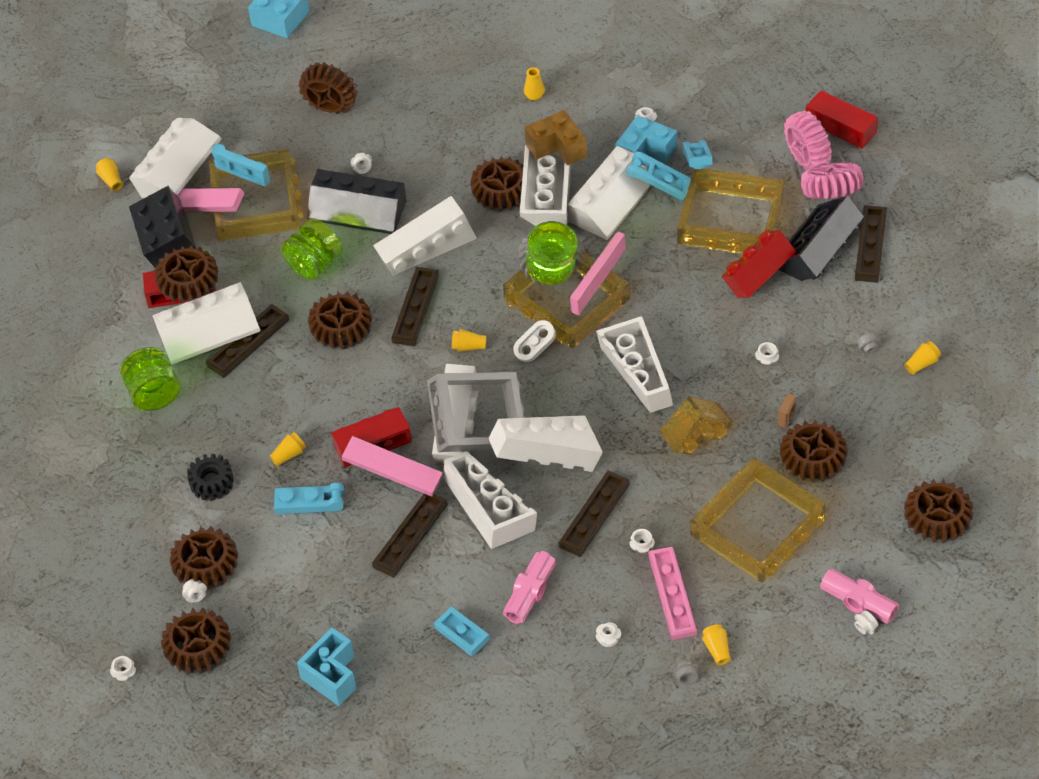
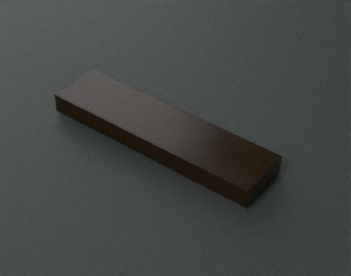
M864 205L855 281L878 283L887 207Z
M416 267L391 337L392 343L415 347L439 277V270Z
M271 304L256 317L260 332L225 344L206 361L207 367L225 378L289 321V315Z
M607 470L558 542L559 548L581 557L630 485L629 479Z
M423 494L374 559L372 567L394 578L448 506L447 500L435 494L433 496Z

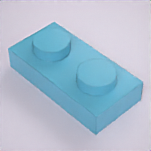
M452 606L434 622V628L472 657L490 640L488 633Z

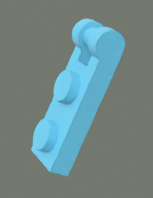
M698 140V143L682 142L683 155H685L689 167L704 169L707 168V165H713L712 155L705 140Z
M216 144L212 147L216 168L264 187L269 184L268 166L264 163L225 150V146L222 144Z
M634 152L632 157L633 163L629 165L626 172L630 177L639 178L681 201L686 197L693 180L692 178L642 152ZM641 165H644L647 167V169L644 170L640 167Z
M332 483L330 486L275 488L274 512L275 514L340 511L344 507V500L341 498L344 494V485Z

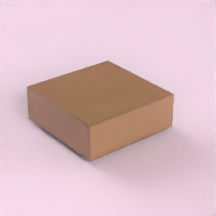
M788 393L778 411V426L786 429L796 412L795 395Z

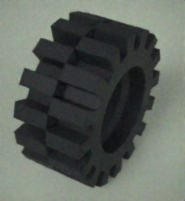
M211 453V457L208 458L207 454H204L202 460L199 457L195 459L196 464L191 462L190 469L188 468L187 477L191 491L197 498L201 496L202 500L206 501L207 497H209L210 501H214V496H218V499L223 498L222 493L227 495L229 489H232L234 477L231 465L227 459H223V456L219 455L216 458V455ZM209 473L220 474V476L213 481L201 480L205 475Z

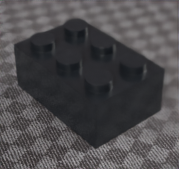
M169 186L129 206L143 255L155 269L159 265V259L164 258L165 253L171 254L173 248L181 250L183 246L185 249H188L192 245L196 249L181 201Z

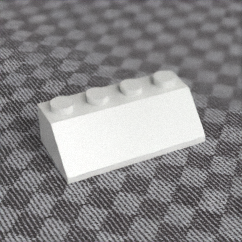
M177 118L171 123L165 134L159 138L153 149L147 153L141 164L135 168L129 179L142 198L166 186H169L178 196L210 155L212 147L220 142L221 137L193 118Z
M525 145L520 217L542 231H545L547 226L549 230H554L557 227L558 232L564 229L567 232L571 164L567 166L557 151L536 160Z
M619 146L611 152L568 203L569 223L606 240L610 238L652 187V185L639 178H632L626 173L629 165L633 163V152ZM641 165L640 167L644 170L647 169V167L644 165Z
M241 282L152 315L171 365L260 332Z

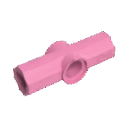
M545 551L536 552L525 573L521 572L518 575L514 584L513 594L503 610V615L510 622L515 624L524 623L534 603L539 602L543 597L546 581L556 565V559L550 553Z
M834 569L826 572L820 584V589L843 600L844 605L852 612L860 614L864 610L868 611L874 618L886 624L893 621L899 609V603L876 592L874 586L864 579L855 581Z

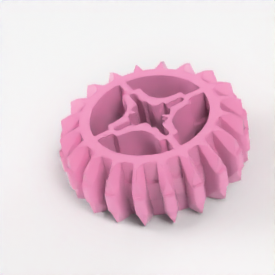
M805 110L799 111L787 118L786 123H784L785 140L788 143L791 154L795 157V161L799 162V166H803L805 170L819 165L829 164L832 153L831 143L828 141V135H826L821 121L817 120L816 116L812 115L811 112H806Z
M842 162L819 165L818 167L806 170L801 177V188L804 195L813 199L845 197L848 194L859 191L863 187L861 167L852 163Z

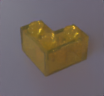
M688 396L659 432L674 452L690 455L698 448V444L704 437L720 440L728 433V429L734 422L719 402Z

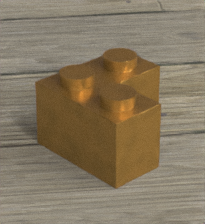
M565 110L524 127L526 146L536 160L556 151L567 166L587 158L586 137Z

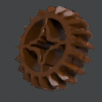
M318 62L314 65L310 64L303 71L298 85L300 88L299 93L303 95L304 100L309 101L308 105L315 106L316 110L320 109L324 112H335L336 114L340 112L346 113L354 105L358 91L356 90L357 85L353 83V78L347 76L348 72H342L341 67L335 68L333 64L329 66L325 62L322 64Z
M501 156L500 159L495 160L492 157L490 162L484 160L483 165H477L470 181L471 191L477 203H481L484 208L489 206L491 210L499 208L500 211L506 207L510 210L512 205L519 207L524 164H520L519 159L513 161L511 157L503 159Z
M192 245L188 249L182 246L181 250L173 248L171 254L165 253V257L159 259V265L155 269V280L160 292H163L165 298L170 297L172 301L179 299L183 303L184 300L192 301L194 298L202 297L203 294H209V290L215 289L219 270L216 260L208 251H203L201 247L195 249Z
M338 291L336 295L332 296L329 293L328 298L320 297L319 302H314L313 309H310L308 317L310 333L317 342H321L324 347L330 344L332 349L335 346L343 349L344 345L352 347L353 342L360 344L361 338H366L367 332L371 328L372 315L370 314V308L363 298L359 299L357 294L350 296L347 291L342 295Z
M805 420L803 426L796 423L794 429L788 428L787 435L783 436L780 445L781 461L785 464L786 471L792 470L793 477L800 475L802 481L807 477L810 478L811 482L815 478H819L823 482L825 476L832 479L834 473H839L841 467L846 463L847 443L845 438H842L841 431H836L834 425L827 427L826 422L818 424L816 420H814L813 424H809Z
M933 478L931 484L923 481L921 487L915 485L913 492H909L907 495V500L904 504L905 520H908V528H914L913 532L915 535L922 533L923 540L930 537L933 543L936 539H941L945 543L947 538L954 541L957 535L962 537L965 530H968L971 520L973 519V504L970 501L969 494H963V487L955 488L954 482L950 485L946 484L944 479L941 483H936ZM920 506L925 509L926 513L924 515L919 510ZM954 507L957 510V516L953 514V510L951 508Z
M200 526L199 531L196 532L190 529V534H182L181 540H175V547L171 548V569L180 583H186L191 579L195 582L200 580L206 585L208 591L209 585L214 584L218 588L219 581L227 582V576H233V569L237 568L238 551L236 550V544L231 540L229 534H224L220 528L214 531L212 526L207 530Z
M192 607L191 613L186 614L182 610L181 617L173 616V623H166V630L162 631L163 640H161V646L164 650L163 654L169 661V664L172 667L176 666L180 672L186 668V672L189 675L193 670H197L201 674L203 668L211 671L212 664L219 666V658L226 659V651H229L231 647V634L228 624L224 622L221 615L216 616L213 610L206 613V610L202 607L199 612H196ZM210 632L216 635L214 641L209 638ZM179 641L183 642L184 647L182 650L177 648Z

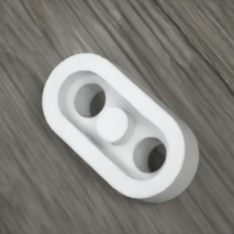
M545 320L536 322L514 344L513 351L515 356L525 363L535 360L554 341L556 331L553 325ZM548 331V335L542 338L541 333ZM526 348H531L529 354H524Z

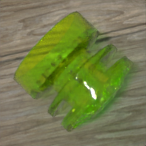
M310 218L298 228L297 233L292 234L280 247L287 264L298 275L308 280L318 278L326 270L327 265H331L343 252V246L335 232L327 224L315 218Z
M547 221L535 226L528 235L525 266L528 274L534 280L542 284L555 285L563 283L572 275L575 267L578 240L575 232L569 226L561 222Z
M156 347L141 348L128 355L120 365L119 372L128 389L134 406L139 410L154 411L164 408L179 395L181 389L179 380L171 367L166 353L162 349Z

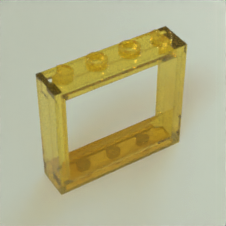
M289 148L243 155L251 160L264 163L268 166V170L285 168L290 210L226 220L225 212H214L219 242L301 229L299 218H303L302 206H297V203H301L299 189L295 190V187L299 186L297 173L292 171L297 169L295 157H290ZM208 160L211 188H222L221 177L233 176V174L216 168L214 160Z
M694 169L677 227V244L742 253L747 247L754 245L759 240V235L688 225L697 190L772 201L765 231L776 230L784 198L785 181L709 169Z
M581 250V263L577 267V272L585 277L596 260ZM520 270L503 284L504 300L509 306H514L521 311L527 319H532L535 322L541 320L550 322L555 328L557 340L571 348L575 347L630 300V284L610 271L600 285V288L610 294V296L575 326L570 328L522 294L523 291L534 283L532 277L526 278L525 272Z
M753 457L690 521V535L763 583L768 577H773L776 574L779 565L784 560L787 561L792 557L795 548L800 543L804 544L808 540L815 527L819 528L826 519V503ZM756 481L808 515L763 563L710 529Z

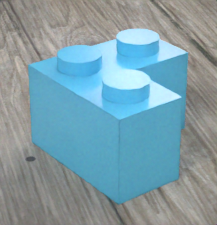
M253 0L248 6L251 26L287 39L310 12L308 0Z
M637 115L616 142L615 148L619 146L633 153L642 152L666 164L677 150V130Z
M331 627L297 662L300 679L338 706L357 689L353 672L345 667L354 658L351 640Z

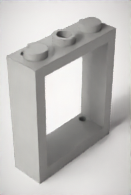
M516 372L436 374L427 380L438 452L493 450L489 437L456 438L448 385L502 384L507 418H524V406L520 398V382L517 380Z

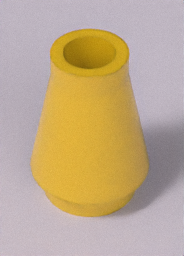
M529 68L526 72L527 76L523 92L528 99L538 100L545 93V87L539 69Z
M111 158L101 159L96 164V174L112 191L120 190L123 187V182L121 181L116 162Z
M460 328L459 331L453 330L451 349H455L457 352L485 350L486 335H479Z
M931 341L922 343L904 366L910 374L914 375L918 371L938 362L941 352Z
M293 432L291 435L287 434L269 457L279 467L288 460L302 454V450L306 448V445Z
M720 624L705 628L702 631V640L713 656L716 665L729 663L731 657L729 654L727 630L723 629Z

